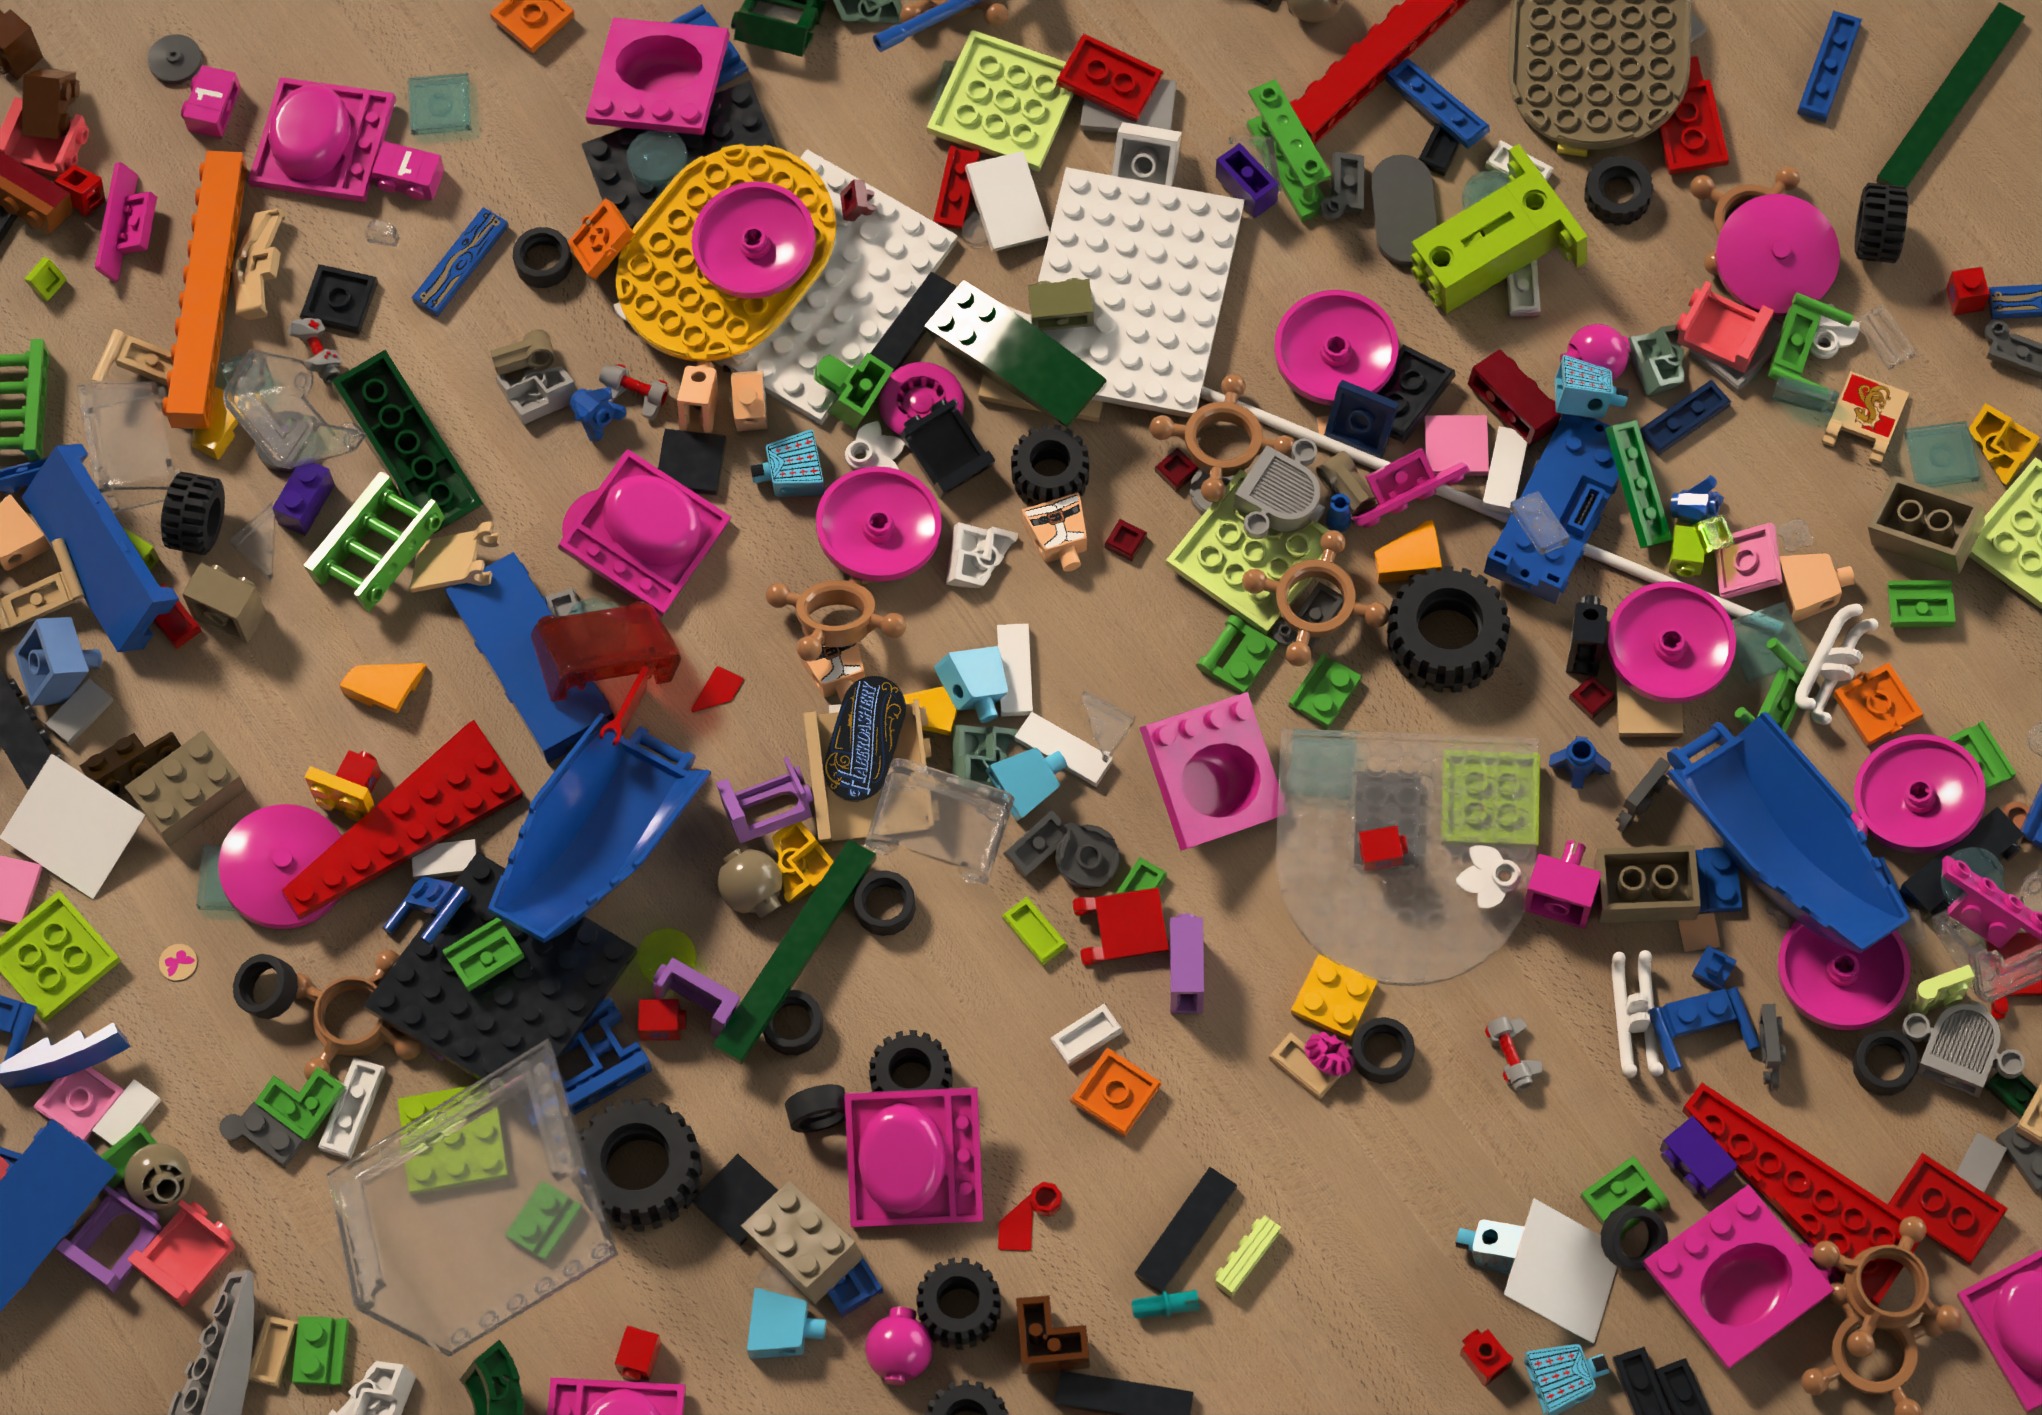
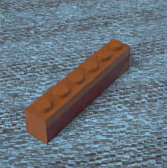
M0 151V205L8 213L16 214L26 220L31 227L40 229L50 235L73 213L70 193Z

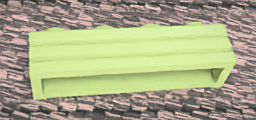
M1265 1215L1261 1220L1256 1219L1251 1227L1253 1231L1249 1236L1244 1235L1239 1242L1241 1247L1237 1252L1233 1251L1226 1260L1228 1262L1224 1269L1221 1267L1214 1276L1216 1278L1215 1286L1231 1298L1281 1233V1226Z

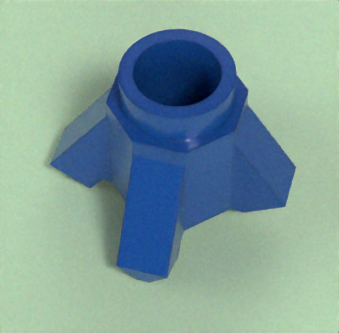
M611 387L597 390L579 389L571 396L570 407L575 414V421L582 422L590 441L599 442L604 435L603 427L608 425L611 419L621 420L627 414L625 406L608 401L613 399Z
M1709 475L1688 490L1673 493L1671 498L1672 517L1680 518L1681 521H1686L1694 527L1707 528V536L1715 534L1717 523L1713 521V516L1718 515L1719 506L1722 505L1724 497L1717 491L1712 492V489L1717 485L1716 478Z
M1576 736V739L1567 748L1550 755L1549 766L1558 770L1564 769L1572 777L1571 788L1583 789L1584 778L1591 773L1596 772L1599 775L1610 774L1611 762L1596 751L1597 749L1588 740V737Z

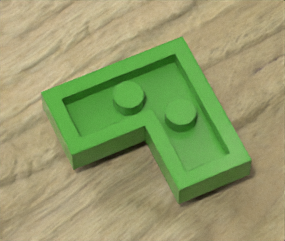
M320 1067L316 1068L300 1092L278 1076L273 1075L255 1103L304 1140L309 1141L347 1086Z

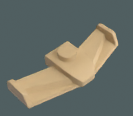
M281 208L254 213L239 251L233 260L231 273L233 274L235 311L236 315L247 320L267 317L264 281L277 277L281 253L275 247L270 246L280 222L286 217V213Z

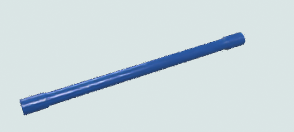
M949 0L900 25H894L874 35L873 42L878 51L883 52L903 42L906 38L983 0Z

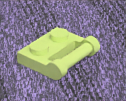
M1970 965L1921 982L1916 991V999L1911 1001L1908 1006V1015L1920 1013L1926 1016L1928 1010L1942 1005L1945 1008H1950L1961 1003L1975 977Z

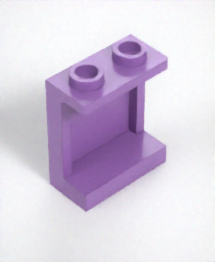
M673 957L667 966L663 963L661 964L653 978V981H655L652 987L655 991L654 999H663L668 990H673L713 1013L710 1034L718 1038L740 1003L741 996Z

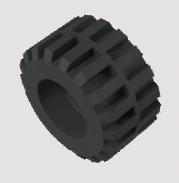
M1876 183L1866 184L1861 194L1855 230L1854 249L1857 259L1896 263L1902 251L1907 224L1908 193L1906 187Z
M1047 424L1041 425V430L1036 431L1034 427L1028 430V437L1023 434L1019 438V445H1014L1013 456H1011L1012 482L1015 484L1016 493L1018 495L1022 494V500L1028 504L1032 501L1033 506L1077 492H1079L1080 496H1083L1085 485L1089 483L1088 449L1086 445L1083 446V440L1079 435L1073 437L1072 430L1067 428L1065 431H1062L1060 425H1054V429H1048ZM1046 459H1056L1067 466L1063 473L1052 477L1043 476L1033 468L1037 463Z
M180 472L175 476L167 490L161 515V535L165 547L199 555H207L217 541L224 517L225 494L220 479L187 472Z
M910 1030V1035L903 1036V1031L896 1032V1038L892 1040L890 1036L886 1037L883 1040L884 1046L878 1045L874 1050L875 1057L870 1059L869 1078L872 1092L949 1089L952 1087L953 1079L949 1054L946 1049L942 1050L940 1041L937 1039L931 1041L930 1034L923 1032L922 1037L917 1036V1030ZM916 1062L928 1068L930 1076L923 1085L907 1089L893 1082L891 1079L893 1072L904 1063Z
M950 1258L947 1265L943 1266L941 1261L935 1264L933 1272L928 1270L924 1274L925 1280L924 1282L920 1281L918 1295H916L919 1320L928 1330L931 1339L934 1342L940 1340L941 1345L949 1348L950 1344L955 1345L956 1350H963V1345L969 1344L970 1348L977 1346L979 1339L983 1342L989 1338V1332H994L997 1328V1320L1001 1316L999 1286L997 1281L993 1280V1274L989 1270L984 1271L983 1265L977 1261L974 1265L970 1264L968 1258H962L961 1263H955V1258ZM954 1289L969 1290L979 1299V1305L974 1313L961 1319L951 1318L942 1313L939 1308V1302L947 1292Z
M962 1380V1385L959 1386L952 1382L947 1384L948 1389L946 1391L942 1389L937 1391L936 1399L930 1400L927 1405L928 1412H925V1415H955L962 1411H974L981 1415H1008L1001 1396H996V1391L993 1388L985 1389L983 1383L976 1381L975 1385H969V1380Z

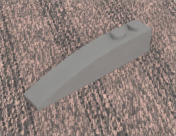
M244 1270L228 1273L211 1311L215 1319L212 1324L202 1331L197 1342L202 1345V1348L195 1363L189 1361L184 1374L189 1376L182 1393L175 1392L167 1415H241L249 1379L253 1346V1272Z

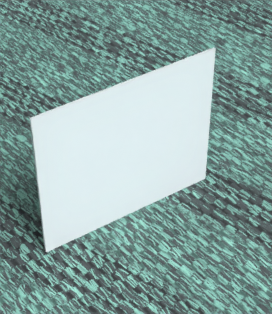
M51 754L3 830L0 838L85 895L94 899L146 815Z
M1533 1198L1504 1295L1594 1344L1617 1266L1605 1256L1601 1246V1235Z

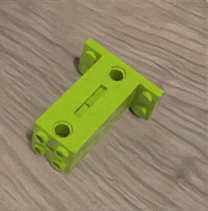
M1520 144L1509 149V162L1507 163L1509 169L1508 184L1411 242L1412 254L1410 258L1413 263L1411 272L1419 284L1424 283L1429 289L1428 296L1436 307L1441 306L1446 314L1558 247L1562 257L1567 262L1571 260L1576 268L1587 263L1588 236Z

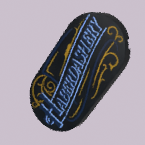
M880 676L864 677L853 683L844 695L823 765L827 785L836 796L843 800L860 802L871 798L882 789L886 782L906 715V703L903 693L889 679Z

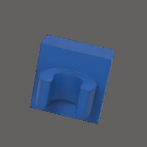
M1708 945L1696 965L1692 977L1717 990H1721L1737 960Z

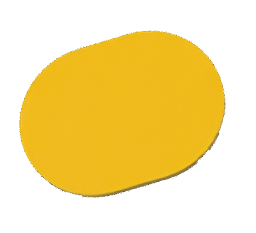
M744 144L723 147L720 151L705 157L701 156L688 164L675 176L634 226L632 231L635 235L630 239L629 244L620 251L618 257L619 263L615 278L617 296L622 311L633 330L646 343L660 352L690 361H715L742 354L763 342L780 326L817 280L833 251L837 227L836 214L832 199L823 180L809 164L799 157L780 148L763 145V147L744 146ZM746 182H768L791 191L807 207L815 228V251L804 274L787 289L763 298H739L715 288L700 272L692 250L693 227L703 207L721 191Z

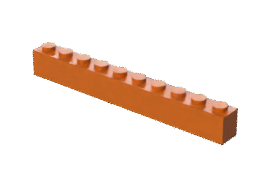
M206 151L205 163H200L199 177L202 183L201 188H197L195 193V202L198 209L197 214H193L191 219V228L194 234L193 239H189L187 244V254L190 260L189 265H185L183 270V280L186 286L185 291H181L179 295V307L182 310L181 318H176L175 334L178 336L177 344H172L171 361L173 362V369L167 373L169 395L164 397L162 405L163 415L168 417L171 428H209L232 275L231 270L248 169L243 152Z

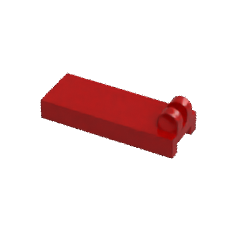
M950 145L933 222L942 227L964 231L972 195L965 166L966 164L979 162L980 150L968 151L957 149L956 146Z

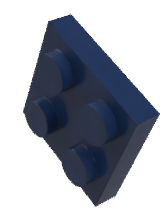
M1342 380L1337 387L1324 436L1381 459L1386 451L1399 402Z

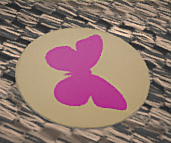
M184 944L171 945L160 955L159 969L170 980L186 979L196 969V953L191 947Z

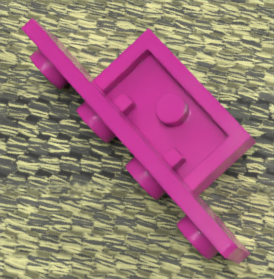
M122 162L115 163L95 263V269L112 282H118L123 255L148 249L157 196L150 191L135 194L138 174Z
M1420 448L1365 476L1378 504L1352 517L1351 521L1357 527L1363 525L1364 528H1369L1381 521L1380 516L1390 511L1391 514H1396L1409 506L1407 502L1417 497L1419 500L1426 499L1437 492L1435 488L1445 483L1447 486L1458 483L1464 479L1463 474L1468 472L1469 468L1467 464L1460 462L1435 475L1423 449Z
M1948 855L1942 860L1943 877L1964 890L1948 907V915L1999 949L2021 928L2042 941L2041 912L2032 911L2023 905L2022 901L2015 895L2006 894L1997 888L1996 884L1989 878H1982L1971 871L1969 866L1963 861H1956Z

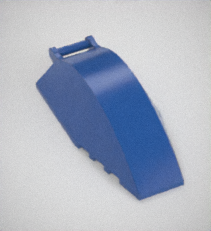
M1766 711L1761 713L1759 717L1736 737L1722 723L1716 722L1709 727L1707 733L1681 749L1674 748L1667 753V759L1674 768L1669 770L1667 775L1704 819L1715 838L1734 863L1769 899L1803 926L1835 944L1857 953H1862L1909 922L1910 916L1892 884H1887L1880 871L1882 865L1877 857L1873 858L1865 844L1867 837L1863 831H1858L1851 818L1853 812L1850 806ZM1715 742L1720 745L1719 748L1693 764L1689 760V758Z
M600 713L533 798L525 823L520 828L514 850H511L505 872L501 875L488 906V913L543 943L572 927L643 865L710 776L711 771L708 769L705 771H689L695 762V754L689 751L684 753L648 734V729L642 726L635 730L629 740L625 739L621 734L619 744L613 746L612 742L616 735L612 732L606 733L604 739L600 740L601 728L610 722L605 714ZM641 745H643V746H645V747H647V748H649V749L655 751L656 753H658V754H660V755H662V756H664V757L670 759L671 761L677 763V765H674V764L668 762L667 760H665V759H663V758H661V757H659V756L653 754L652 752H650V751H648V750L642 748Z

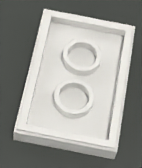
M1024 151L966 164L965 171L991 252L1049 238L1050 231Z

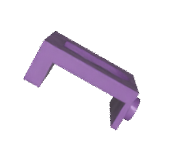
M788 756L784 757L787 774L734 793L728 778L716 782L723 807L740 844L813 817L809 804L814 803L809 786H802L805 784L799 766L793 768ZM783 795H793L799 799L793 809L749 826L742 811Z
M106 1185L103 1188L107 1194L105 1199L73 1239L69 1242L63 1238L56 1247V1250L65 1260L114 1294L134 1269L127 1259L136 1249L142 1253L163 1228L158 1222L160 1216L153 1210L145 1207L142 1209L138 1208L132 1203L134 1200L125 1190L119 1187L114 1191ZM121 1214H131L139 1220L140 1232L113 1268L108 1270L86 1253L115 1217Z

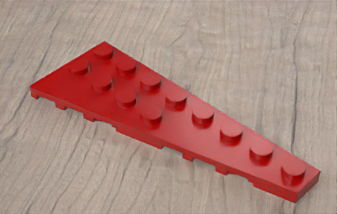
M473 720L282 889V894L298 920L523 798V792L475 720Z
M1701 1082L1685 1104L1682 1112L1688 1118L1693 1116L1736 1162L1738 1165L1737 1169L1813 1247L1819 1242L1830 1241L1836 1244L1841 1255L1854 1259L1859 1253L1871 1247L1882 1245L1898 1246L1902 1238L1899 1233V1226L1907 1218L1905 1215ZM1921 1241L1914 1243L1911 1249L1912 1253H1914ZM1877 1258L1865 1264L1861 1274L1862 1289L1868 1300L1876 1307L1904 1268L1901 1263L1888 1258ZM1833 1266V1268L1844 1278L1846 1272Z

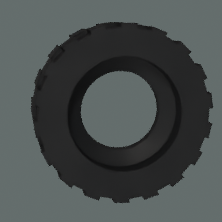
M1614 155L1610 158L1605 157L1601 159L1598 164L1595 163L1592 166V170L1587 175L1584 190V200L1587 203V209L1594 214L1596 219H1600L1606 224H1614V226H1620V224L1628 225L1635 220H1639L1641 215L1647 212L1653 192L1651 174L1647 172V168L1641 165L1638 160L1630 159L1629 156L1623 155V157ZM1613 178H1623L1630 182L1634 193L1630 200L1624 203H1615L1605 196L1604 185Z

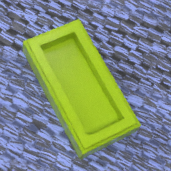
M1027 896L1002 914V920L1041 966H1044L1067 948L1066 941Z

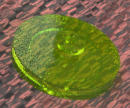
M672 928L658 929L650 933L640 945L638 951L639 968L645 978L654 984L653 978L662 963L667 966L672 957L694 969L696 964L695 947L690 938L679 930Z

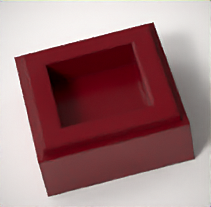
M1176 448L1155 466V472L1176 492L1190 481L1199 469L1179 448Z
M1119 519L1105 542V549L1132 562L1147 538V532Z
M1593 675L1586 679L1569 696V699L1591 720L1615 698V695Z

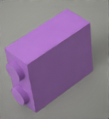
M1188 913L1179 914L1176 917H1170V1013H1203V917H1196L1194 914Z

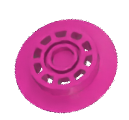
M916 362L904 365L890 374L879 393L878 406L881 417L886 425L900 435L903 429H905L903 424L918 414L921 418L931 413L929 408L942 399H946L948 403L955 398L958 402L957 409L962 415L965 398L960 382L949 370L934 363Z

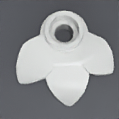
M1821 316L1810 352L1820 359L1832 358L1837 354L1839 348L1850 346L1855 342L1860 329L1859 322L1852 321L1848 327ZM1819 343H1826L1829 347H1828V348H1823V347L1819 346L1818 344H1819Z
M871 422L858 430L856 440L849 444L845 450V460L851 468L856 470L866 467L898 469L894 460L901 455L905 443L901 438L882 435L879 422ZM859 453H863L866 455V457L863 459L855 458V456Z
M1483 845L1472 846L1469 848V854L1474 866L1464 870L1456 878V884L1465 892L1478 894L1477 904L1479 908H1493L1503 901L1506 892L1513 891L1518 887L1521 881V871L1514 862L1503 860L1495 848ZM1506 872L1511 876V879L1503 882L1499 879V874Z

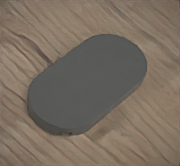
M1394 155L1382 160L1372 174L1371 192L1376 241L1381 254L1391 259L1392 263L1411 267L1413 266L1410 258L1412 254L1411 242L1437 227L1433 182L1428 167L1421 160L1409 155Z

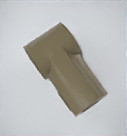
M540 329L528 332L524 336L523 341L490 351L498 375L511 373L527 367H531L534 370H545L555 360L550 335Z
M1345 451L1339 452L1316 467L1320 481L1328 490H1334L1336 494H1345L1349 497V510L1353 515L1362 513L1375 501V495L1357 474L1356 465Z

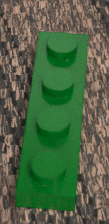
M1637 420L1605 428L1640 548L1671 541V533Z

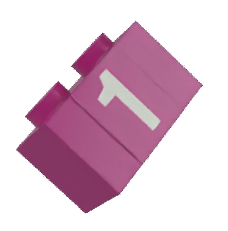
M201 66L198 76L195 75L192 79L189 100L183 103L181 109V117L184 119L188 131L223 138L241 89L235 72Z
M385 141L382 143L372 169L375 185L381 190L388 193L396 191L407 194L413 199L422 200L424 198L432 201L444 173L441 155Z

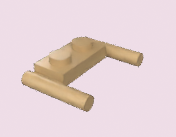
M114 329L91 383L97 387H102L111 365L115 361L118 367L167 385V373L173 369L171 352L130 335H125L121 330Z
M58 538L51 542L60 564L61 572L0 598V633L7 632L13 627L23 626L74 603L73 600H78L85 596L63 538Z

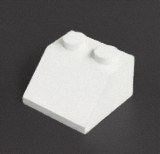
M1122 122L1117 133L1112 176L1173 186L1182 132Z

